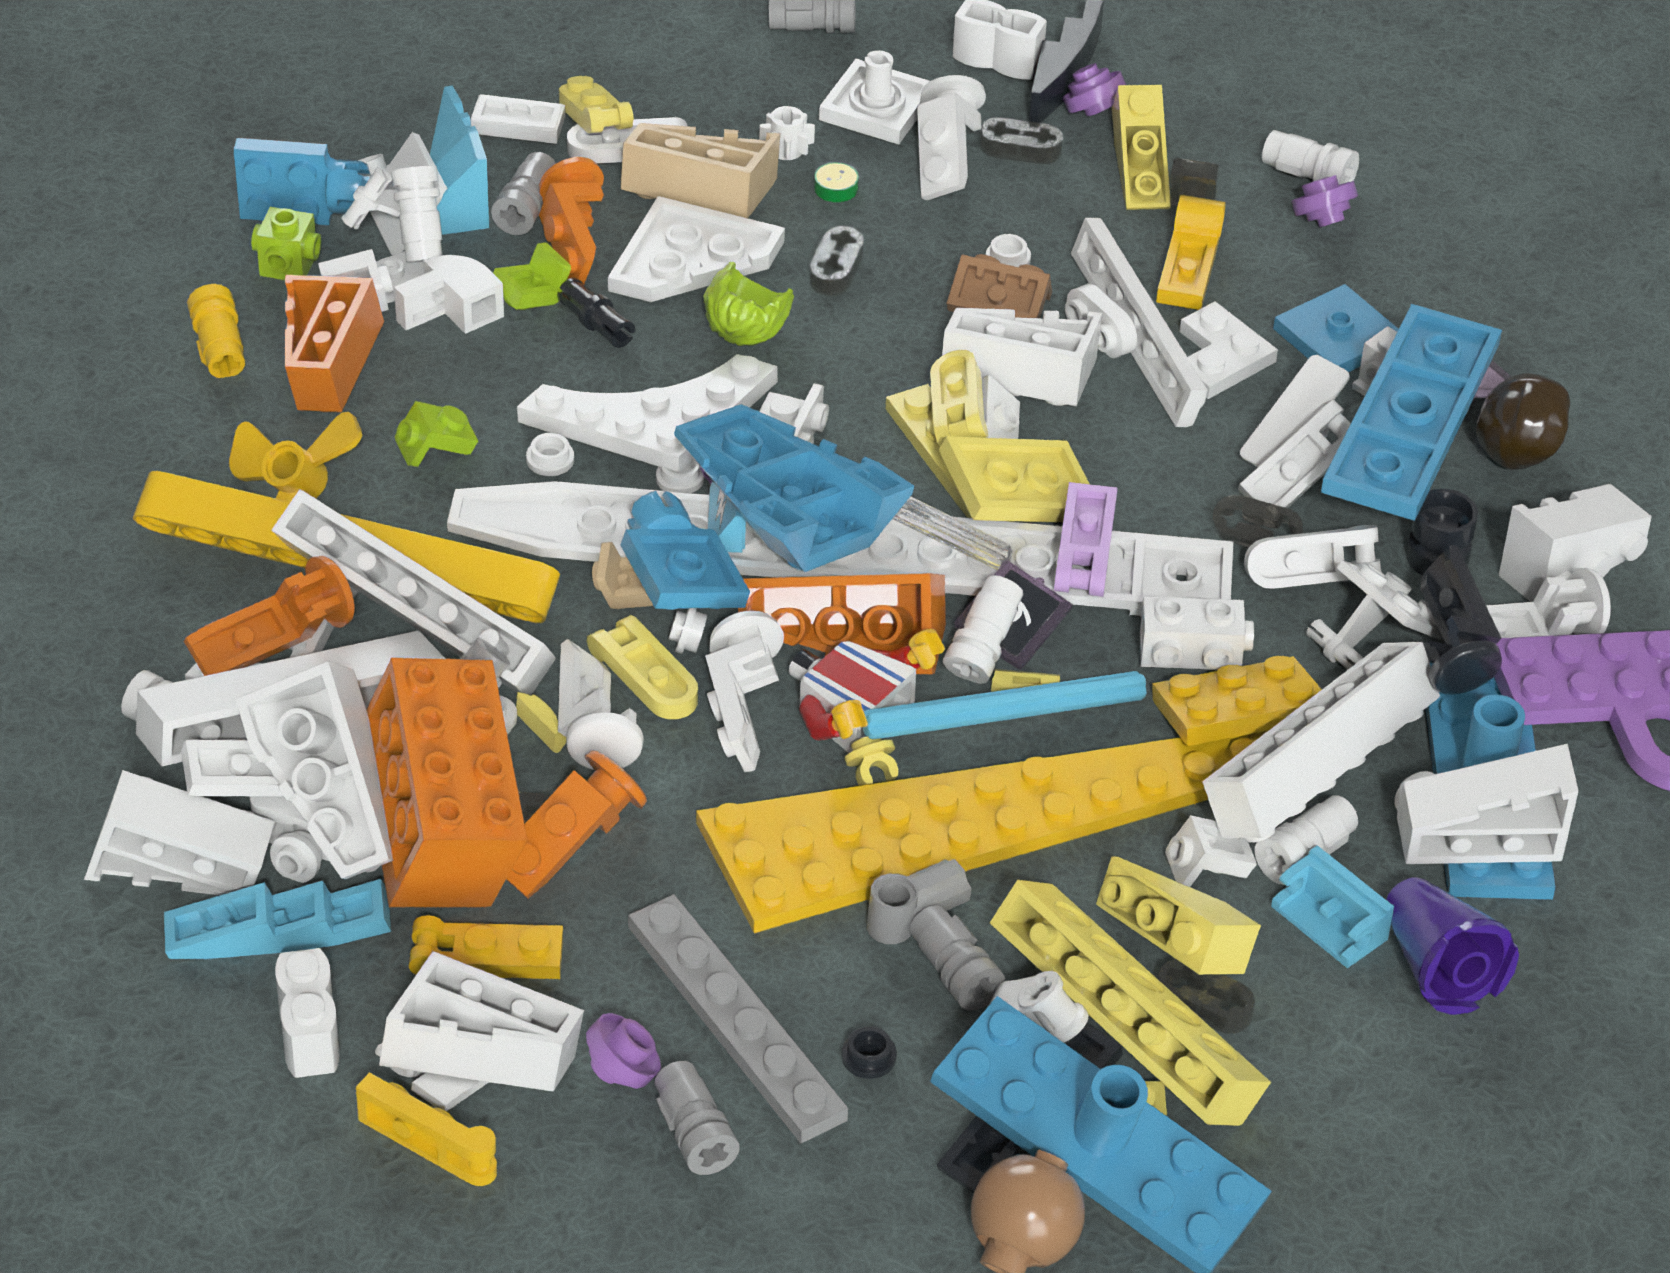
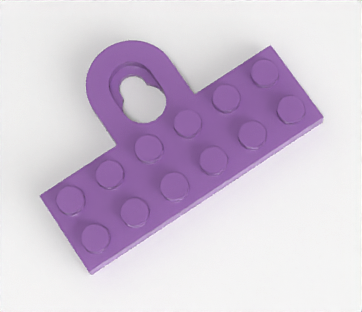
M1670 630L1502 638L1496 644L1501 652L1502 664L1494 678L1501 695L1514 699L1523 707L1525 711L1524 725L1609 721L1630 767L1647 782L1670 791V756L1663 753L1654 743L1646 725L1647 720L1655 718L1670 721Z

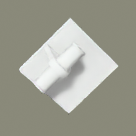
M412 132L387 169L381 170L377 167L366 185L359 186L353 194L354 202L342 216V220L346 225L358 229L370 211L391 255L401 253L405 249L404 244H402L400 228V204L394 201V193L398 192V187H393L391 171L409 167L435 166L419 134ZM439 172V182L434 183L435 188L440 189V197L436 198L437 205L447 190Z
M1344 560L1341 561L1337 569L1362 589L1367 596L1338 634L1324 624L1321 619L1315 620L1311 624L1316 630L1308 627L1306 632L1309 638H1312L1324 649L1323 655L1332 663L1338 661L1347 670L1363 659L1353 647L1388 614H1391L1406 627L1444 641L1427 603L1423 600L1417 603L1408 596L1411 587L1391 572H1387L1384 575L1369 563L1364 562L1361 567H1358Z

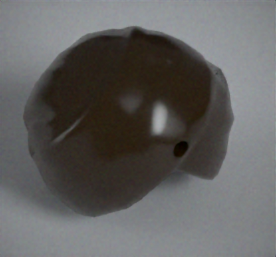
M1532 373L1518 374L1501 382L1487 395L1482 405L1476 425L1479 444L1496 463L1511 470L1525 469L1547 460L1559 450L1565 440L1569 427L1571 402L1566 388L1555 380Z

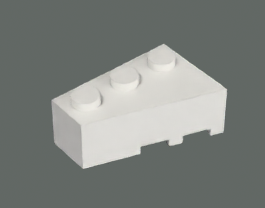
M956 308L944 332L942 356L951 351L968 350L975 357L981 371V378L983 379L990 375L1013 396L1022 395L1042 399L1058 406H1077L1097 359L1102 312H1088L1087 320L1059 319V311H1044L1042 319L1015 318V310Z
M1611 484L1572 492L1568 501L1558 502L1553 497L1542 499L1539 505L1541 507L1528 509L1523 504L1512 506L1499 576L1530 602L1534 601L1547 577L1564 576L1565 580H1569L1571 574L1576 569L1589 568L1597 571L1603 578L1611 568L1625 560L1633 561L1644 552L1648 544L1647 535L1652 516Z
M1568 744L1403 782L1397 821L1406 864L1562 861L1578 795V786Z
M122 770L84 880L100 881L102 874L133 877L132 885L149 887L151 879L180 882L182 883V891L223 895L254 886L262 867L275 821L247 810H241L205 798L204 796H188L187 791Z
M433 951L386 1018L379 1066L553 1092L575 1058L584 1010Z

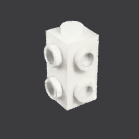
M1144 596L1140 625L1141 667L1218 670L1226 665L1242 666L1243 652L1252 651L1254 622L1245 621L1244 600Z

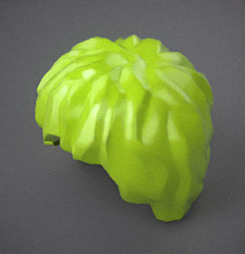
M729 262L722 270L717 272L703 295L706 309L705 316L711 330L717 332L718 336L723 337L727 342L737 344L738 346H753L773 338L789 316L794 299L793 290L790 288L784 293H776L746 278L736 269L735 262Z

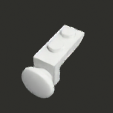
M949 75L939 77L927 83L922 89L921 104L917 105L921 198L924 200L949 194L965 187L968 178L965 125L972 131L981 129V114L977 109L986 100L983 85L979 81L967 76Z
M1578 568L1571 574L1569 580H1565L1564 576L1547 577L1533 602L1487 605V609L1501 638L1571 635L1572 632L1574 635L1604 633L1609 624L1611 605L1608 588L1601 575L1593 569Z
M743 611L722 620L714 628L710 636L711 654L705 656L715 689L707 693L708 700L717 721L723 720L725 725L717 729L721 745L728 758L734 755L737 756L744 772L755 770L760 755V748L744 694L779 681L772 658L779 652L784 641V634L777 620L771 615L760 611Z
M567 639L561 643L558 732L566 737L568 752L580 765L594 770L584 756L590 751L595 750L606 755L620 767L624 768L638 758L643 746L644 737L640 727L636 724V713L630 708L621 714L610 713L611 673L602 662Z

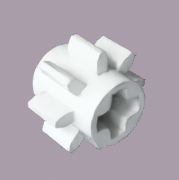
M791 106L779 107L771 114H766V124L760 125L759 140H766V132L781 133L778 159L793 160L802 154H808V144L814 143L815 125L807 124V114L798 108Z

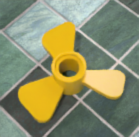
M343 412L328 425L306 451L293 441H281L273 445L257 427L250 422H242L235 431L229 467L232 474L239 480L246 482L265 480L279 490L275 499L291 502L299 489L316 499L325 489L328 480V472L323 463L355 448L362 438V431L357 418L350 412Z

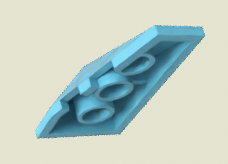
M446 86L443 90L430 156L447 187L440 203L437 205L442 235L489 228L487 158L475 126H471L468 112L464 113L462 101L453 86Z

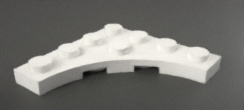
M736 354L725 364L695 379L669 387L650 388L645 391L631 393L580 392L542 384L517 406L518 422L658 467L663 466L668 470L680 473L692 462L693 457L675 437V427L740 404L750 408L778 382L777 366L759 361L752 356Z

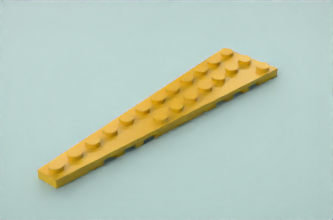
M1268 731L1187 746L1180 737L1047 758L1031 757L1021 762L742 804L725 803L716 808L696 810V824L754 933L869 900L874 880L882 875L891 873L907 877L945 859L947 861L955 859L965 871L1209 800L1203 781Z

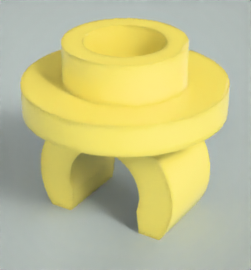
M868 736L863 737L851 744L852 752L844 757L847 766H858L856 780L859 786L873 784V779L869 772V768L872 766L881 768L887 781H894L898 776L897 763L888 755L895 750L892 740H873Z

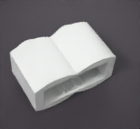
M965 0L955 14L953 57L966 65L979 68H993L997 72L1012 78L1033 79L1036 74L1042 42L1046 36L1047 21L1041 16L1028 11L1006 10L1001 5L988 0Z
M320 948L280 953L276 962L275 974L287 1067L295 1078L334 1073L339 1063L340 1052L329 961Z

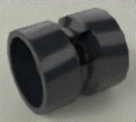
M1434 489L1428 492L1415 521L1413 520L1406 556L1409 565L1418 574L1423 575L1450 545L1458 546L1468 567L1478 509L1476 504L1467 495L1450 489Z

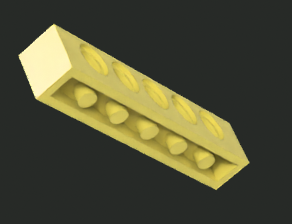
M1023 880L1016 881L990 921V924L1042 972L1054 971L1058 973L1062 978V989L1075 1003L1083 1005L1090 1017L1207 1125H1242L1271 1081L1053 884Z

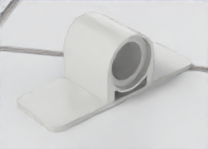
M1319 355L1311 356L1241 448V458L1259 467L1325 405L1335 400L1350 379L1348 371ZM1330 429L1323 430L1321 434L1327 438Z

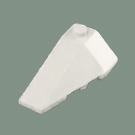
M326 661L235 699L250 749L259 762L267 766L280 784L278 789L285 799L292 802L307 823V830L340 877L348 879L393 861L369 717L354 669Z

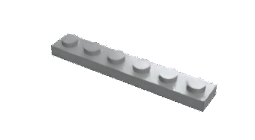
M674 894L628 915V926L631 932L800 1143L848 1121V1107Z

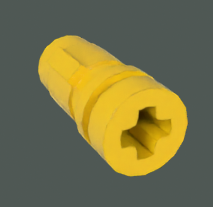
M203 285L195 289L187 300L192 326L199 338L196 343L201 362L208 367L210 374L216 378L236 376L244 369L245 359L243 344L237 326L238 314L233 294L223 285Z

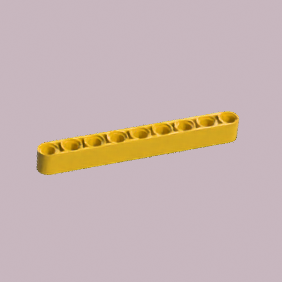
M151 471L148 474L133 515V520L142 527L161 534L306 568L308 561L307 558L286 546L272 531L290 502L161 471ZM340 514L493 612L533 623H543L546 621L560 578V573L552 566L515 555Z

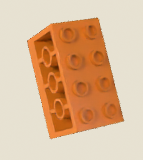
M391 658L366 710L370 722L393 861L382 865L389 907H490L528 841L493 660Z

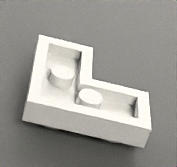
M1216 302L1181 319L1180 333L1201 348V350L1187 358L1208 390L1206 394L1207 399L1276 362L1278 349Z

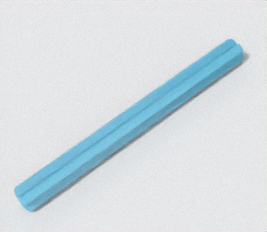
M1132 671L870 709L864 712L869 725L862 727L865 736L874 740L1139 701L1145 698L1147 694L1146 679L1144 675Z

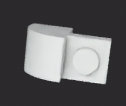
M441 255L425 259V274L394 287L396 321L405 330L446 314L464 333H468L504 317L503 283L484 264L469 257Z

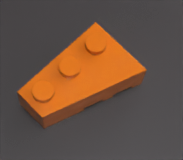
M285 275V285L287 288V302H285L287 329H285V369L297 410L342 412L384 323L373 278Z

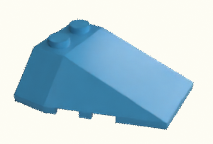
M742 404L676 426L674 431L675 437L771 550L785 558L789 565L804 572L869 548L910 498L914 490L913 484L879 462L864 457L861 463L845 458L835 453L837 444L825 439L820 442V446L794 436L796 427Z

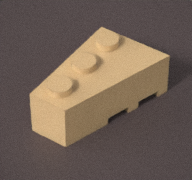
M639 123L623 142L621 190L636 193L645 199H655L660 196L749 218L777 179L781 133L766 132V140L738 138V130L724 129V137L696 135V127Z

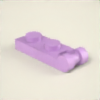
M1069 482L1054 591L1069 593L1070 588L1089 590V595L1104 597L1117 498L1116 487ZM1072 566H1089L1092 567V570L1074 569L1072 568Z

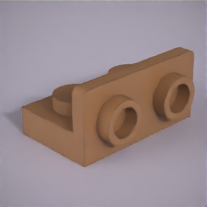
M979 254L975 257L961 255L947 300L948 311L954 312L956 308L1015 310V318H1040L1045 300H1050L1052 294L1050 274L1044 273L1043 270L1033 265L1023 264L1015 267L1002 264L996 258L988 255Z

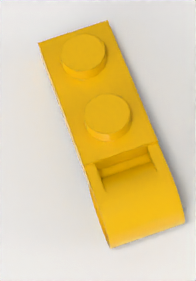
M1180 195L1174 231L1159 282L1156 303L1197 310L1202 308L1221 236L1226 202Z

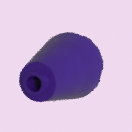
M1420 877L1403 880L1390 891L1386 900L1394 906L1391 926L1421 994L1437 1011L1450 1015L1469 1013L1480 1008L1474 1001L1480 1000L1488 993H1491L1495 998L1505 989L1515 973L1519 951L1517 945L1513 942L1512 934L1502 923Z

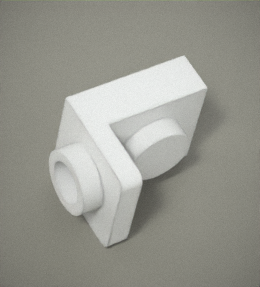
M372 249L318 263L321 276L373 278L381 312L389 310L385 294L393 292L391 279L386 265L377 267Z
M1191 815L1179 832L1170 840L1165 851L1176 882L1188 887L1193 884L1203 869L1218 874L1223 873L1247 878L1257 865L1250 845L1245 838H1222L1216 821Z

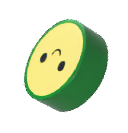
M832 162L820 166L815 171L814 191L821 199L829 202H845L854 198L858 193L859 175L852 166L845 163Z

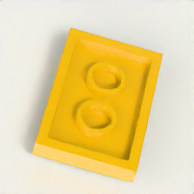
M1273 656L1262 663L1246 666L1226 665L1220 667L1215 672L1199 675L1179 674L1171 677L1170 680L1152 683L1155 705L1187 746L1269 731L1322 690L1294 656Z

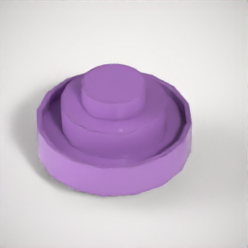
M1096 63L1072 74L1075 81L1069 84L1070 92L1063 97V101L1069 113L1084 110L1086 116H1091L1110 108L1113 105L1118 85L1127 84L1121 71L1109 72L1107 67L1098 69Z
M1333 175L1302 185L1305 196L1292 200L1291 204L1295 216L1306 214L1308 221L1317 219L1319 227H1323L1344 220L1343 211L1351 208L1349 200L1357 197L1358 193L1354 181L1339 184L1337 176Z
M613 1013L602 1014L586 1032L591 1056V1067L603 1081L638 1089L645 1087L660 1071V1058L655 1049V1042L650 1033L638 1022L632 1019H625Z

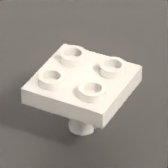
M880 50L872 51L867 54L865 61L855 59L820 105L819 120L899 145L918 119L917 105L921 104V92L923 87L930 81L892 70L893 57L890 53Z

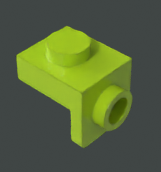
M544 242L536 245L529 264L495 268L493 274L503 283L505 302L516 310H526L558 303L557 294L563 291L560 289V286L568 279L571 266L548 243Z
M418 401L414 402L405 419L399 423L395 434V441L407 465L414 467L420 465L430 447L468 455L472 453L478 443V439L463 411L450 405L441 407Z

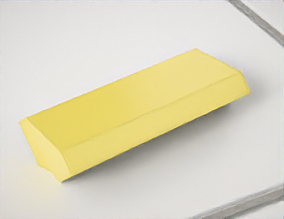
M995 669L991 692L1060 682V675Z
M518 692L516 702L517 715L554 753L560 752L566 744V737L558 732V720L555 713L538 696Z

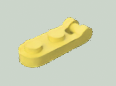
M588 76L571 77L567 79V84L559 88V104L565 105V113L588 134L602 132L604 127L614 126L618 130L633 127L634 118L630 103L619 102L601 85L593 83V78Z
M956 350L941 356L932 365L930 371L933 428L939 447L946 436L988 437V429L984 419L981 371L973 353L968 350Z
M629 615L616 622V628L608 632L600 629L587 636V645L591 654L600 662L604 661L654 714L665 719H681L695 711L698 705V683L695 678L635 616Z

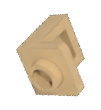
M603 542L601 544L599 561H595L592 567V578L596 590L602 592L610 608L623 609L653 606L628 558L620 557L613 542Z

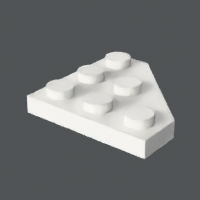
M658 196L608 276V291L653 302L709 286L717 272L722 270L729 262H735L736 269L743 276L769 269L784 243L785 228Z

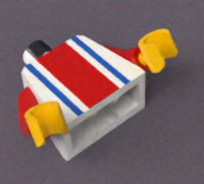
M934 629L920 631L910 639L909 645L893 651L867 649L850 641L841 642L823 659L806 649L799 651L790 664L789 674L801 681L799 711L810 736L818 741L833 739L850 753L852 752L851 744L866 737L862 727L869 725L864 713L866 710L915 703L916 669L919 667L926 670L930 669L936 662L934 655L942 654L945 650L937 632Z

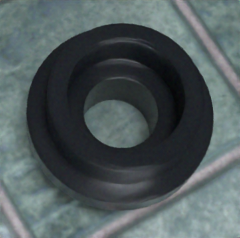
M866 1026L855 1030L842 1047V1062L845 1068L860 1078L875 1079L888 1074L896 1064L897 1050L895 1044L884 1030L877 1027Z

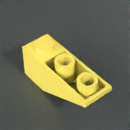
M1118 85L1112 105L1114 145L1126 210L1170 209L1162 85Z
M1111 857L1096 902L1097 906L1199 975L1244 974L1261 927L1260 924L1224 901L1119 857Z

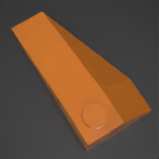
M945 575L743 579L750 590V595L745 608H738V613L743 611H760L771 615L782 628L784 634L783 643L791 646L800 644L825 652V656L841 642L846 641L853 642L867 649L893 651L909 645L910 639L915 634L926 629H934L941 641L943 640L946 626ZM939 654L934 655L936 662L930 669L926 670L919 667L916 669V674H935Z

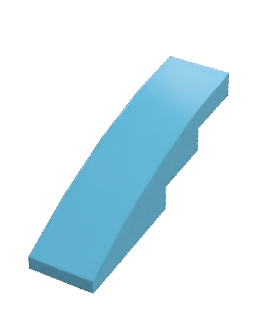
M378 879L330 893L322 880L272 895L265 882L164 912L165 953L169 959H213L273 954L335 946L391 932V921L386 888L382 880Z

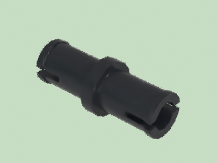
M570 278L560 286V289L565 291L571 298H568L562 292H558V300L579 316V321L585 328L591 331H598L617 348L626 346L633 339L622 328L624 327L630 333H635V325L614 309L611 300L606 296L596 295L577 278Z

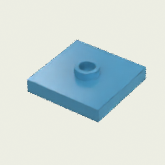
M1346 284L1276 316L1273 327L1277 333L1308 359L1313 355H1319L1348 372L1361 366L1363 348L1366 341L1387 326L1397 332L1399 330Z

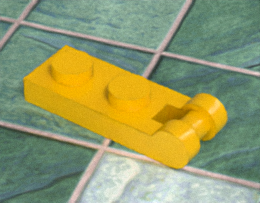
M430 915L418 917L413 922L412 940L416 946L410 951L409 969L415 975H417L434 951L500 978L560 979L563 926L444 923L440 918ZM438 947L453 948V952L441 951L438 949Z
M370 1072L356 1086L358 1121L472 1185L485 1186L495 1180L497 1176V1161L494 1156L496 1153V1137L491 1129L484 1126L468 1128L455 1121L447 1111L438 1107H430L411 1096L401 1085L393 1082L388 1083Z

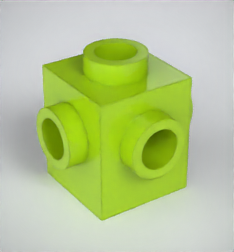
M269 207L262 224L257 223L252 233L251 246L252 250L258 253L259 275L285 280V275H308L313 262L318 259L321 250V235L315 233L313 213Z

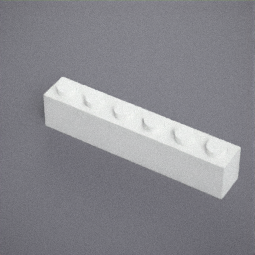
M299 489L272 529L286 546L308 560L316 556L330 558L341 569L350 587L460 657L463 653L468 652L478 638L493 645L510 662V665L499 678L502 684L517 693L532 695L556 659L544 643L301 489Z
M414 631L137 690L136 735L161 766L183 762L181 750L185 740H247L235 699L326 661L354 669L367 710L391 658H445L420 631Z
M1423 642L1382 643L1203 781V785L1221 837L1245 838L1247 842H1258L1271 837L1275 833V827L1288 817L1301 813L1306 808L1305 803L1318 793L1334 787L1338 777L1348 769L1363 764L1367 754L1377 746L1384 745L1395 738L1394 733L1406 723L1413 722L1422 717L1424 714L1423 710L1440 697L1439 691L1429 681L1431 666Z

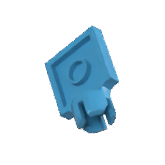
M237 138L235 142L234 160L240 219L263 221L269 207L313 213L315 224L330 225L332 214H345L355 200L353 194L359 186H365L370 179L368 176L358 174H370L367 163L357 160H335L330 157L327 144Z
M657 491L641 496L633 504L631 513L634 518L628 519L627 523L630 529L625 530L620 546L654 608L668 610L677 608H745L750 590L715 529H701L692 524L681 500L668 491H665L662 496L669 507H665Z

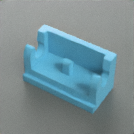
M1318 845L1312 848L1307 856L1293 864L1280 876L1279 881L1289 887L1283 889L1272 898L1271 907L1346 968H1349L1388 940L1394 906Z

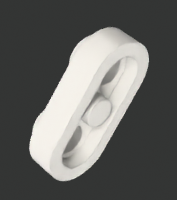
M1089 283L1072 289L1068 293L1065 304L1067 319L1087 320L1088 312H1102L1098 343L1100 351L1105 352L1111 358H1117L1134 351L1137 345V333L1131 318L1094 284Z

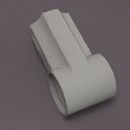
M945 859L907 877L891 873L878 877L874 880L870 891L867 915V931L869 935L876 941L884 944L904 942L911 936L910 925L912 920L923 909L932 905H940L947 911L969 901L971 887L967 881L965 870L955 859L951 861Z

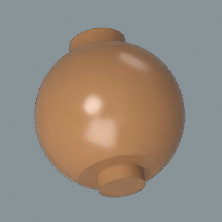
M1037 1150L1035 1157L1022 1154L1006 1158L992 1166L983 1175L976 1186L971 1202L972 1226L975 1235L985 1247V1251L979 1261L983 1266L996 1273H1025L1028 1267L1044 1268L1061 1260L1072 1250L1083 1230L1085 1204L1078 1183L1071 1175L1066 1173L1068 1163L1048 1152Z

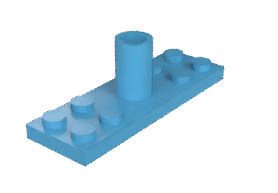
M1411 304L1323 478L1321 493L1415 521L1500 344L1502 330Z
M1494 677L1481 687L1466 693L1449 695L1439 692L1440 697L1425 708L1433 774H1440L1536 751L1532 725H1524L1525 711L1523 707L1514 699L1501 695ZM1552 861L1444 863L1447 892L1455 897L1553 900L1555 880Z
M998 996L932 1074L930 1082L1033 1157H1035L1037 1150H1042L1068 1163L1066 1173L1076 1180L1083 1193L1194 1273H1212L1272 1192L1147 1103V1085L1138 1072L1124 1065H1110L1102 1069L1098 1068Z

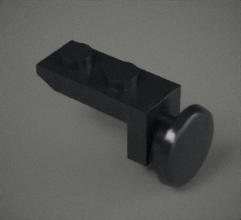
M1450 545L1421 576V592L1446 643L1427 641L1424 644L1429 663H1434L1429 671V681L1437 691L1443 694L1456 695L1481 687L1497 674L1502 664V656L1496 644L1502 638L1458 546Z

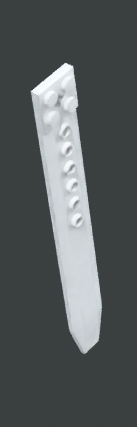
M553 481L455 489L447 528L452 533L540 557L595 562L599 561L601 544L603 542H613L620 557H626L620 544L625 530L630 529L627 523L628 519L634 518L631 513L633 504L641 496L657 491L665 507L669 506L662 496L665 491ZM670 492L681 500L692 524L701 529H708L709 495ZM897 512L869 548L804 572L792 567L785 558L771 550L746 521L745 549H742V553L728 552L740 575L782 578L932 573L945 575V593L977 596L981 592L989 576L1005 577L1010 570H1013L1062 604L1130 610V615L1142 616L1144 596L1231 600L1233 541L1112 531L1104 597L1089 595V590L1070 588L1069 593L1054 591L1063 526L973 520L972 518ZM1072 566V568L1074 569L1092 570V567L1089 566ZM1177 575H1184L1187 581H1178L1176 577Z

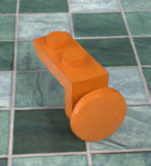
M573 157L554 164L542 176L539 183V193L542 196L543 205L539 217L544 227L546 240L551 242L553 249L571 266L568 279L577 278L585 284L596 251V245L588 230V227H592L594 222L591 215L592 209L588 201H602L604 193L601 187L604 182V175L600 167L593 160L585 157Z
M326 556L312 557L306 563L305 576L300 572L284 579L275 595L202 627L187 636L184 643L204 676L245 668L312 638L324 619L337 628H342L350 623L355 611L353 594L345 575L335 562Z
M595 750L584 756L586 761L595 770L586 781L574 770L524 824L528 841L506 880L526 898H530L548 883L598 827L605 833H608L620 820L618 814L629 802L640 809L646 804V795L637 782L606 755Z

